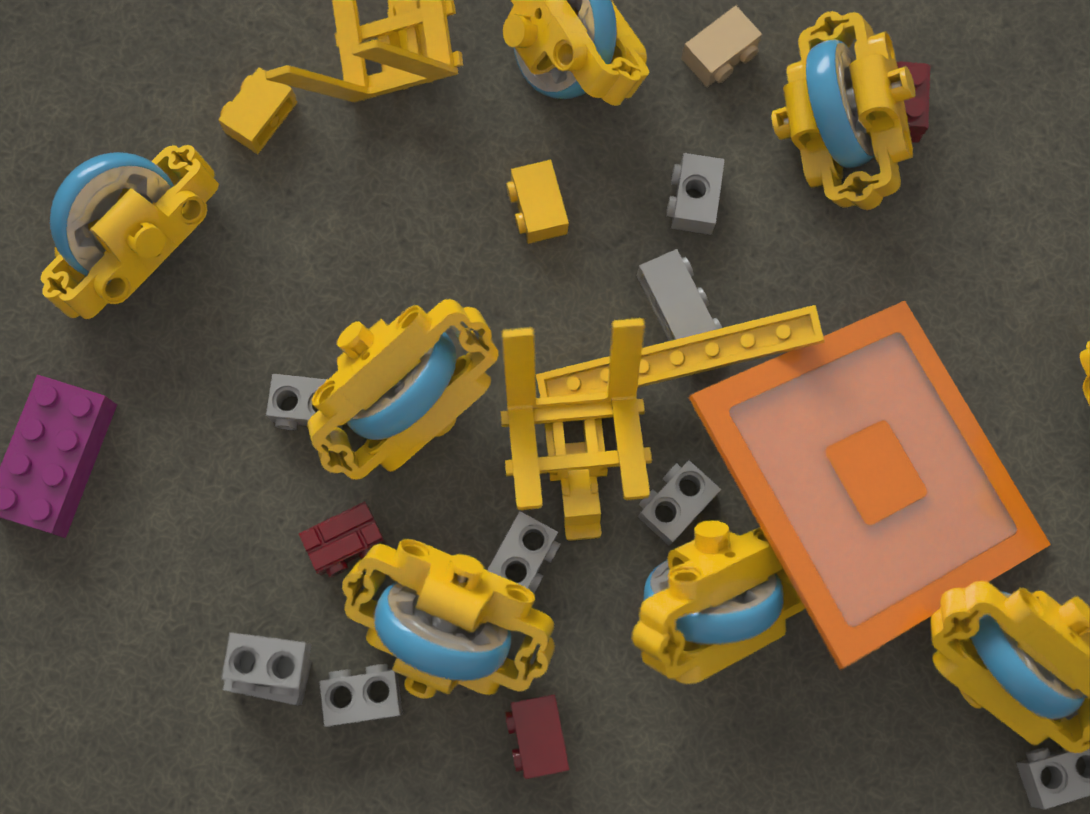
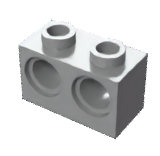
M272 374L266 416L271 422L275 423V427L284 430H297V425L307 426L308 420L316 413V407L312 404L313 395L328 379ZM294 396L298 398V403L294 409L290 411H283L281 409L282 402L287 397Z
M690 460L683 467L676 463L663 477L667 484L662 490L657 493L652 489L649 497L643 499L638 504L643 509L638 518L669 546L721 490ZM690 480L694 482L697 487V494L691 497L684 495L679 488L680 481ZM660 505L668 506L673 512V520L668 523L659 521L655 515V508Z
M519 512L487 571L506 578L505 572L507 568L512 564H520L526 569L527 575L523 581L517 584L528 588L534 594L543 578V575L538 573L544 560L551 563L561 545L555 541L558 532ZM531 532L540 534L544 540L543 546L535 551L527 549L523 544V538Z
M230 633L222 679L233 680L232 688L255 691L256 684L271 685L270 693L293 696L294 689H304L311 644ZM252 652L256 657V666L252 672L246 674L240 668V659L245 653ZM290 657L294 662V672L290 677L283 679L277 673V664L282 658Z
M388 664L365 667L366 674L356 676L351 675V669L329 672V680L320 681L324 727L403 715L398 673L392 670L388 671ZM377 681H384L389 687V696L381 703L375 702L370 695V689ZM342 686L347 687L352 693L351 703L345 708L338 707L334 702V693Z
M1063 747L1053 752H1049L1048 748H1040L1027 752L1026 756L1028 759L1016 762L1031 807L1048 809L1090 796V748L1082 753H1071ZM1079 757H1082L1086 764L1082 775L1077 773L1075 766ZM1045 767L1051 772V781L1047 786L1042 784L1040 778L1041 772Z

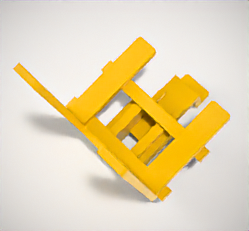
M332 0L337 33H335L336 45L340 51L344 81L290 65L266 71L265 75L266 80L351 102L365 100L457 75V67L463 66L462 52H452L447 16L456 14L454 0H388V18L361 26L356 0ZM376 37L378 38V40H371V41L362 43V41H365V40H369V39L376 38ZM365 59L380 63L382 72L367 76Z
M644 319L617 320L612 322L606 392L536 398L534 329L524 328L502 331L508 411H501L502 427H509L512 460H505L506 477L514 476L518 510L542 507L540 473H549L550 481L561 480L565 535L568 541L601 537V509L597 477L607 476V467L620 466L625 500L647 499L650 495L646 464L652 463L650 447H643L639 415L645 414L643 399H637L645 328ZM613 417L617 450L605 451L601 418ZM582 420L585 442L565 444L563 422ZM535 424H544L547 457H538Z

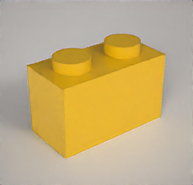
M260 67L253 75L246 77L241 85L240 92L233 101H229L224 105L218 119L227 135L256 154L261 151L297 104L293 89L288 85L266 80V71Z
M546 160L511 169V182H507L506 186L510 202H517L520 213L515 214L519 234H526L528 244L568 234L569 222L552 161Z

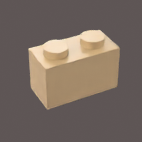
M735 5L686 42L681 59L706 87L715 81L721 83L730 76L735 65L741 61L745 64L754 58L759 51L757 47L762 33Z

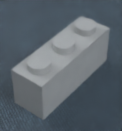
M677 249L639 265L637 278L669 341L722 328L718 319H712L707 309L709 302L704 290L701 287L697 288L691 278L694 273L690 262L686 257L681 258Z

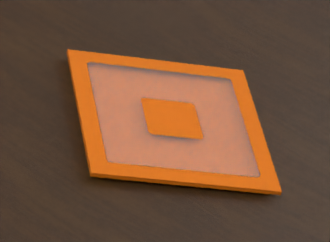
M906 301L823 336L825 343L789 351L688 397L839 669L847 667L931 617L941 608V596L946 591L954 588L966 589L969 585L978 581L989 582L1051 545Z

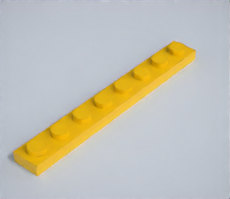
M816 305L644 347L641 353L637 388L825 343ZM610 356L536 374L540 398L606 392Z

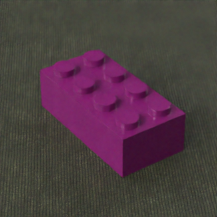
M37 374L0 466V518L66 538L117 404L105 395Z

